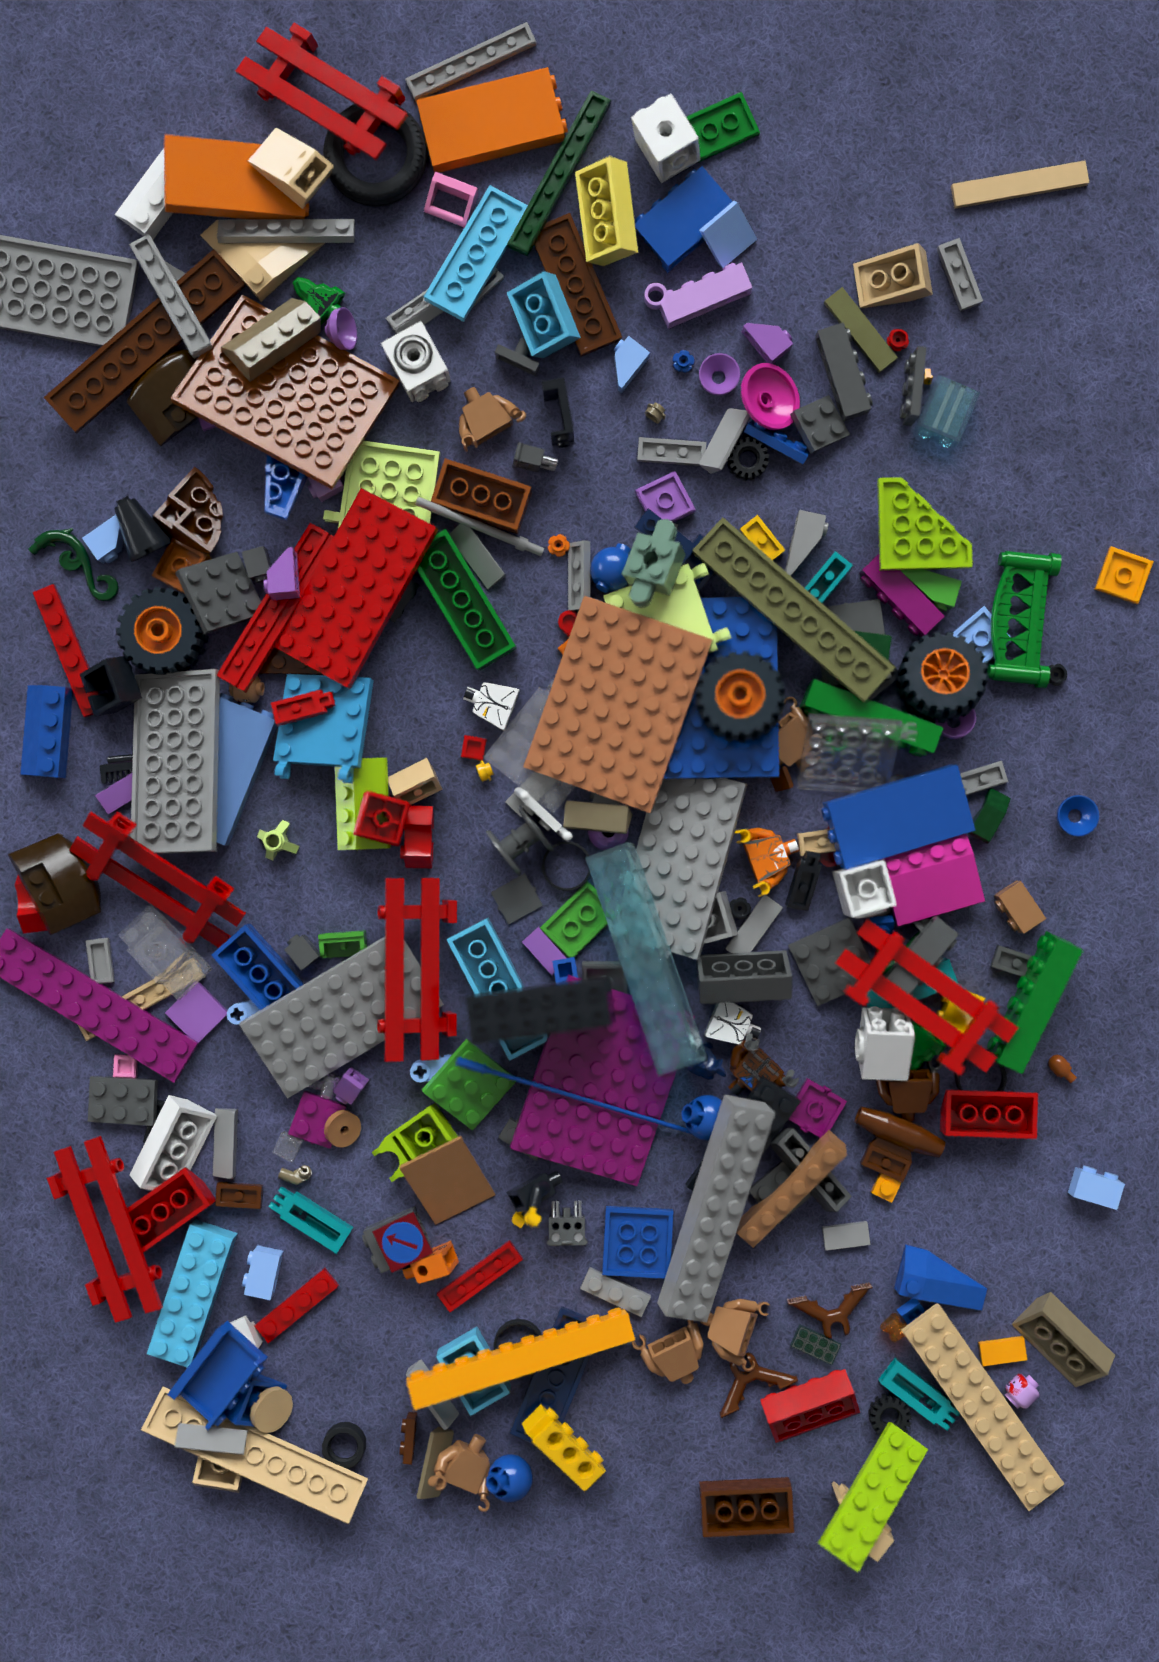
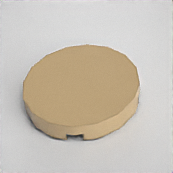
M278 1386L269 1387L260 1393L259 1399L256 1403H253L250 1412L251 1423L264 1433L274 1432L281 1428L288 1420L293 1407L292 1396L285 1389Z

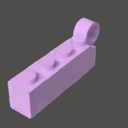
M731 263L725 266L723 271L716 274L710 272L704 275L702 280L695 283L694 281L686 282L681 286V289L676 291L672 289L666 290L660 283H652L645 290L644 301L649 308L660 309L666 326L669 329L750 295L752 285L743 264L735 265V263ZM655 290L662 293L663 299L659 302H653L648 297L649 293Z

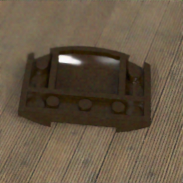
M189 350L174 352L157 361L137 380L132 388L130 397L127 399L128 405L160 446L200 418L171 402L172 395L199 358V356L193 358Z
M60 833L8 854L50 936L101 912V892L98 880H90L86 875L90 864L69 851L73 842L63 837Z

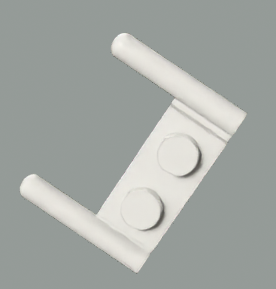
M520 787L515 788V795L525 803L522 807L531 816L534 813L541 818L539 823L547 831L550 829L554 830L566 841L572 839V834L561 827L562 825L535 801L527 791Z

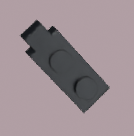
M805 851L803 859H798L785 902L787 908L809 911L822 863L819 862L820 853Z

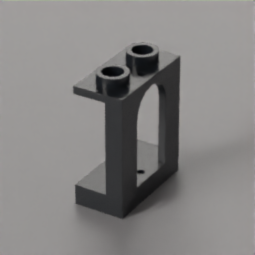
M559 378L542 381L544 402L559 399L564 430L551 432L552 446L557 445V448L568 447L571 442H574V430L565 379Z

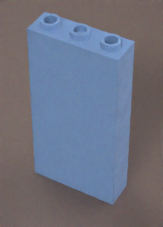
M220 693L217 843L226 846L231 842L277 725L273 713L263 709L261 713L253 711V705L241 702L240 705L232 702L233 697Z

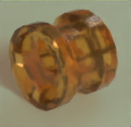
M893 1313L882 1322L880 1329L889 1334V1339L892 1342H897L905 1336L901 1329L907 1326V1324L900 1321V1316L897 1313Z

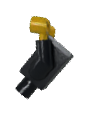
M557 1171L549 1175L546 1173L538 1174L506 1192L516 1210L512 1217L514 1225L522 1228L524 1223L531 1227L538 1226L541 1216L535 1213L536 1210L540 1209L541 1202L556 1194L554 1187L562 1183V1178ZM523 1211H528L525 1216L522 1215Z

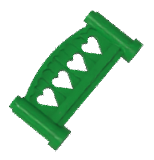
M1011 551L1000 552L998 565L1002 566L1004 571L996 589L991 613V643L994 664H989L987 675L991 680L1034 684L1036 688H1047L1050 680L1049 666L1039 665L1048 576H1058L1062 562L1060 554L1049 553V555ZM1015 574L1020 575L1031 586L1018 593L1013 592V576ZM1013 596L1017 597L1029 609L1017 615H1012L1009 611L1012 606L1011 598ZM1010 619L1016 620L1027 631L1014 638L1009 637L1007 634L1010 628L1008 621ZM1008 641L1013 642L1025 653L1012 660H1007L1005 658V653L1008 651L1006 643Z

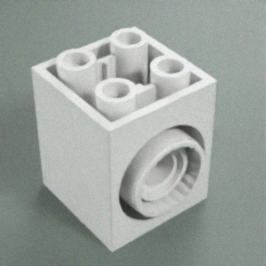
M672 94L660 97L653 105L646 109L638 110L631 117L635 140L661 183L701 160L699 139Z
M422 321L381 343L411 402L415 400L421 402L429 396L428 393L435 389L436 391H441L449 385L448 382L451 379L448 369Z
M876 860L850 869L842 868L832 871L844 915L857 919L883 913L888 907L897 905L885 860Z
M862 1007L860 1029H857L855 1036V1056L859 1063L862 1079L908 1081L915 1035L910 1017L899 1009Z

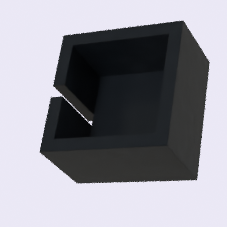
M125 656L106 658L80 673L86 693L108 691L106 694L88 697L94 717L117 713L142 699L132 666Z

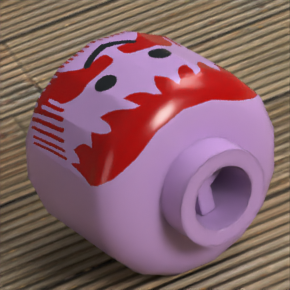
M1017 1374L1006 1384L1005 1389L1007 1393L1005 1396L1017 1409L1019 1407L1027 1409L1039 1398V1392L1036 1389L1039 1384L1030 1375L1025 1377L1022 1374Z

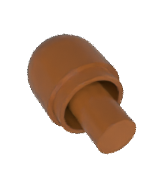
M1053 1055L1049 1058L1048 1066L1056 1076L1064 1077L1069 1083H1072L1077 1078L1070 1071L1072 1069L1071 1064L1063 1056Z

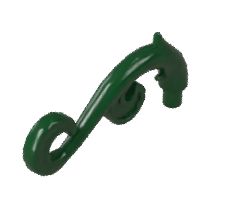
M73 528L49 530L34 539L35 542L28 548L33 555H36L42 548L45 549L47 546L55 547V542H62L72 547L77 557L71 559L73 552L64 551L59 557L60 565L69 571H77L83 567L88 588L97 600L110 601L118 594L119 584L111 575L98 576L96 581L106 582L108 589L104 593L96 590L89 555L83 544L74 535L70 534Z

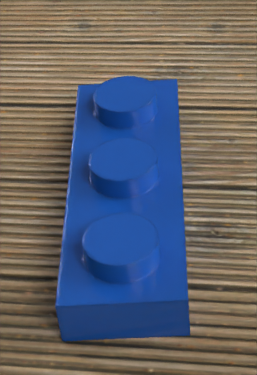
M752 419L744 430L748 435L801 464H804L810 453L807 450V446L799 441L794 443L787 439V435L778 430L774 432L766 429Z

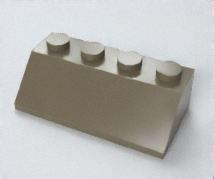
M291 298L221 346V350L251 382L321 333V318L306 301Z
M1052 1292L1036 1298L1012 1323L1075 1387L1108 1375L1115 1354Z

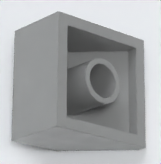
M726 891L716 893V901L704 944L738 934Z

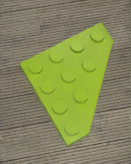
M902 477L877 479L880 571L964 569L973 567L972 544L966 538H963L943 516H940L919 493L917 494L909 487Z

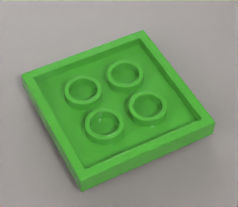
M466 1039L423 1087L422 1091L471 1130H474L516 1081L493 1074L481 1075L479 1072L455 1066L457 1057H461L481 1064L485 1063L493 1070L512 1075L476 1045L472 1044L471 1041Z

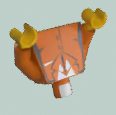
M758 827L736 830L734 833L741 834V840L736 841V843H743L757 882H760L755 884L753 889L760 887L761 894L758 897L764 896L769 893L770 889L778 885L786 875L787 867L791 865L788 855L799 852L795 839L783 843L780 835H775L772 830Z

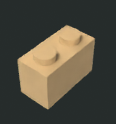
M427 758L388 777V783L393 796L410 802V805L442 790L437 775Z

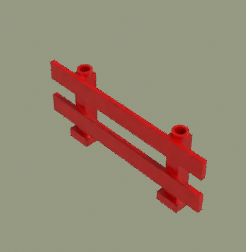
M293 23L289 29L292 34L290 40L266 27L256 42L278 56L270 69L267 70L245 56L235 70L236 73L258 86L257 94L263 100H273L276 97L346 142L344 149L351 155L355 156L356 153L360 154L362 151L377 160L387 144L373 135L383 121L398 130L408 116L405 111L394 105L396 103L401 106L406 100L401 88L381 76L377 82L380 91L378 94H375L307 52L309 50L314 53L318 44L312 33L303 27ZM296 67L366 110L359 121L354 124L288 83L286 80Z
M90 812L83 827L104 840L99 850L78 836L69 849L70 852L90 864L86 871V875L90 880L97 881L104 873L186 926L183 939L187 943H194L198 936H201L219 948L230 939L231 936L210 923L209 919L215 912L236 927L239 925L246 912L227 901L235 888L216 876L206 887L131 838L130 834L135 830L137 824L119 812L108 822ZM116 850H120L201 903L196 913L112 859Z
M385 878V905H379L377 910L378 919H385V1019L377 1021L378 1033L385 1034V1062L404 1061V1033H420V1060H439V1032L448 1037L457 1036V1014L454 1012H442V1017H439V919H442L444 923H457V900H442V904H440V878H421V905H404V878ZM404 919H421L419 1018H404Z
M866 919L856 934L879 951L868 965L849 950L844 949L835 964L856 978L857 981L853 987L848 984L843 992L860 1005L865 1006L869 1001L866 995L871 989L952 1048L948 1054L942 1052L937 1060L959 1076L965 1069L961 1065L965 1058L984 1072H987L997 1057L977 1043L980 1037L988 1028L1004 1041L1009 1042L1019 1027L998 1013L1000 1009L998 1005L990 1000L986 1003L982 1002L903 945L905 939L898 933L893 931L889 935L869 919ZM894 960L973 1017L963 1033L883 976L882 972L890 961Z
M101 1136L84 1141L92 1166L82 1170L78 1167L71 1146L55 1151L54 1155L60 1172L46 1179L53 1198L57 1199L69 1194L98 1274V1277L85 1284L92 1306L100 1304L107 1299L115 1323L130 1319L132 1314L123 1291L136 1287L145 1314L162 1309L163 1306L154 1284L155 1280L162 1278V1269L156 1264L148 1267L115 1176L116 1173L124 1170L123 1161L120 1158L109 1159ZM98 1181L127 1261L129 1273L117 1275L85 1186L87 1183Z

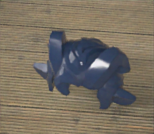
M684 1037L688 1046L682 1047L680 1054L681 1057L685 1058L686 1066L691 1073L707 1080L713 1079L716 1073L726 1077V1072L721 1067L723 1059L716 1060L710 1049L713 1048L711 1043L700 1044L703 1041L702 1039L694 1041L690 1037Z

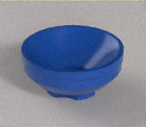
M1082 795L1071 796L1059 805L1057 822L1060 828L1067 834L1084 836L1096 828L1099 822V810L1090 798ZM1072 809H1077L1081 814L1080 820L1076 823L1071 822L1068 818V814Z

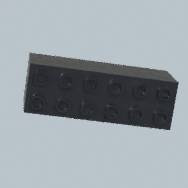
M610 976L477 993L466 997L472 1044L612 1026L616 1022Z

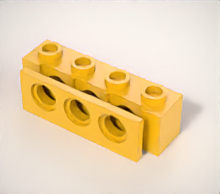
M540 1404L522 1422L526 1434L581 1489L587 1491L606 1472L602 1464L603 1458L597 1451L591 1452L588 1449L589 1445L581 1436L576 1438L573 1435V1429L566 1422L562 1424L558 1420L559 1416L552 1408L546 1409Z

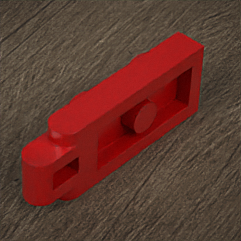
M316 690L272 702L271 706L277 726L325 714L328 712V708L335 706L332 692L323 693L322 690Z

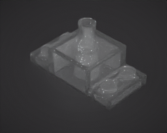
M152 904L147 906L118 934L128 945L129 949L127 951L156 983L163 984L177 1000H181L212 970L211 966L183 939V936Z

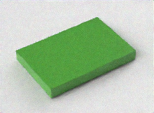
M587 881L540 929L571 958L575 957L619 912Z

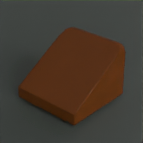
M786 766L779 767V777L770 778L775 792L790 789L794 786Z

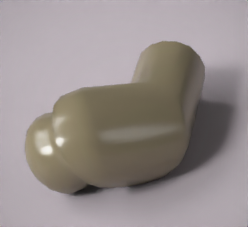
M303 1165L295 1171L282 1167L278 1178L294 1185H299L311 1177L312 1171L307 1165Z

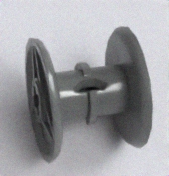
M521 805L519 806V812L526 822L516 830L512 829L511 834L500 841L491 830L486 831L498 851L519 876L521 875V869L514 859L524 851L528 853L530 851L528 848L540 840L549 851H554L540 828Z

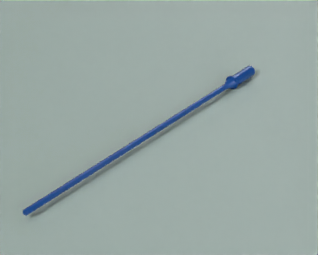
M457 1057L455 1066L479 1072L481 1075H497L691 1134L685 1127L496 1071L485 1063L481 1064L461 1057Z

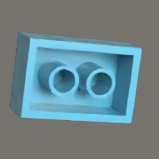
M544 271L507 292L532 356L545 358L581 338L555 274Z
M475 1327L440 1347L436 1358L439 1363H446L448 1365L454 1363L456 1358L461 1356H468L470 1358L476 1356L477 1352L490 1349L479 1328ZM508 1380L459 1397L471 1416L508 1395L511 1384Z

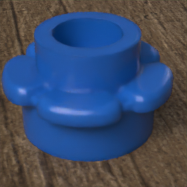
M681 350L680 353H675L673 356V367L676 371L686 373L692 369L694 357L688 351Z

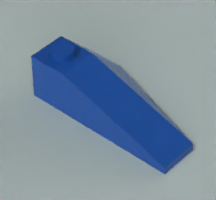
M267 454L265 513L287 520L308 476Z
M905 1244L894 1287L899 1295L982 1311L987 1293L986 1287L963 1274L930 1251Z

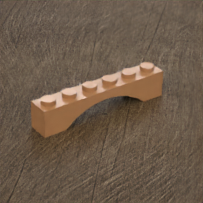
M828 1130L812 1146L794 1172L772 1194L752 1206L741 1217L736 1233L754 1248L847 1156L846 1144Z

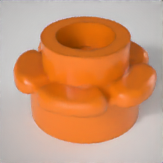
M561 534L552 536L548 541V551L557 557L564 556L565 552L570 548L569 541Z

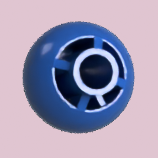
M618 543L616 547L604 548L594 556L590 566V573L596 588L601 592H614L629 586L622 575L631 551L628 546Z
M701 1095L693 1099L682 1109V1120L694 1137L705 1141L710 1140L722 1100L718 1097Z
M503 1455L496 1459L489 1469L486 1479L487 1489L503 1502L519 1501L531 1489L533 1482L531 1467L525 1459L518 1455Z

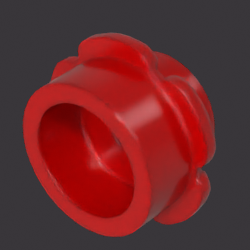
M894 329L889 333L890 336L887 337V344L892 347L893 351H901L908 346L909 340L906 331Z

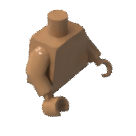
M475 387L468 389L464 392V396L469 404L462 408L463 414L459 417V434L465 452H468L467 447L469 445H474L477 448L481 443L512 426V418H518L516 420L518 423L522 422L526 418V413L520 411L511 401L499 395L493 396L488 392L480 396Z
M787 697L784 704L789 699L793 700L794 704L790 707L792 711L778 721L779 765L785 764L789 767L795 763L799 769H803L810 763L805 754L812 749V724L802 709L796 707V699L794 697Z
M736 1299L726 1302L723 1307L717 1306L715 1313L709 1314L707 1322L700 1323L710 1327L707 1337L712 1340V1346L719 1356L737 1366L742 1364L743 1370L749 1372L755 1368V1361H752L751 1367L746 1368L747 1360L744 1359L758 1314L768 1315V1313H762L761 1306L764 1304L770 1306V1304L767 1302H759L757 1304L756 1301Z
M687 1320L689 1324L687 1328L685 1326L648 1344L649 1349L645 1347L646 1338L643 1335H639L643 1345L638 1346L635 1341H632L633 1347L641 1351L640 1356L649 1371L661 1377L666 1376L671 1382L680 1379L683 1384H688L694 1379L692 1372L699 1368L698 1360L702 1356L704 1346L698 1325L694 1323V1320Z
M474 1434L469 1444L461 1440L455 1441L453 1445L439 1453L434 1469L435 1476H431L428 1479L430 1486H435L437 1482L436 1490H443L447 1482L476 1495L478 1493L481 1496V1501L486 1504L485 1509L478 1506L481 1512H486L490 1508L489 1500L486 1498V1496H489L486 1479L490 1469V1461L482 1450L486 1442L485 1438Z

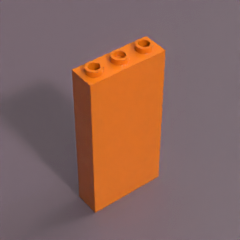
M548 67L416 100L434 173L563 142L565 138L564 133H568L565 118L561 119L559 112L562 111L560 97H555L554 90L557 89L554 75L550 76Z
M165 135V212L239 219H304L305 216L309 215V202L302 209L248 163V160L262 144Z

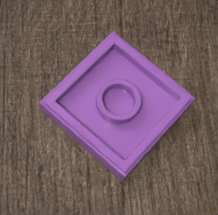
M676 471L635 490V494L644 511L649 508L660 518L668 519L673 523L696 511Z
M196 981L165 1014L187 1036L200 1042L227 1016L228 1010L199 981Z

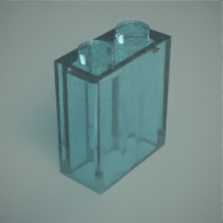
M938 375L932 384L913 430L918 431V435L922 438L930 439L932 437L939 440L938 443L944 447H955L960 442L980 392Z

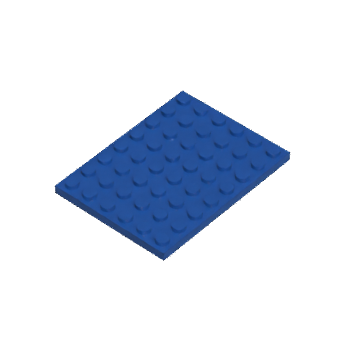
M743 597L701 598L712 632L715 633L727 628L731 635V639L717 643L718 651L708 654L701 674L705 673L706 667L710 663L714 664L716 662V658L721 655L724 658L729 656V652L734 651L736 654H742V651H747L752 656L758 654L762 656L764 661H770L775 671L778 670L777 627ZM695 690L664 779L779 777L778 723L770 729L768 734L759 736V739L752 741V739L746 740V743H739L736 740H732V742L726 741L724 737L716 736L711 729L705 726L698 711Z

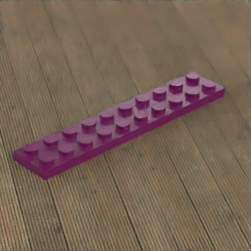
M6 928L1 936L0 978L173 1083L177 1081L199 1042L123 998L106 986L91 979L88 975L13 930Z

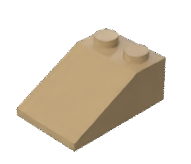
M919 243L853 264L860 308L909 302L933 295L926 251Z
M198 1457L192 1482L194 1486L239 1493L242 1476Z

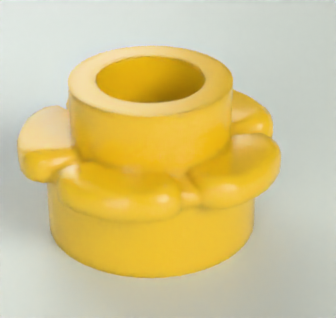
M482 760L480 764L475 765L482 782L486 780L491 781L490 776L494 775L489 762L485 764Z

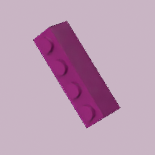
M879 554L859 573L862 576L860 579L863 584L868 588L872 586L878 592L876 594L877 598L882 603H888L893 608L892 613L896 618L906 621L908 630L914 636H925L945 617L902 571H880Z

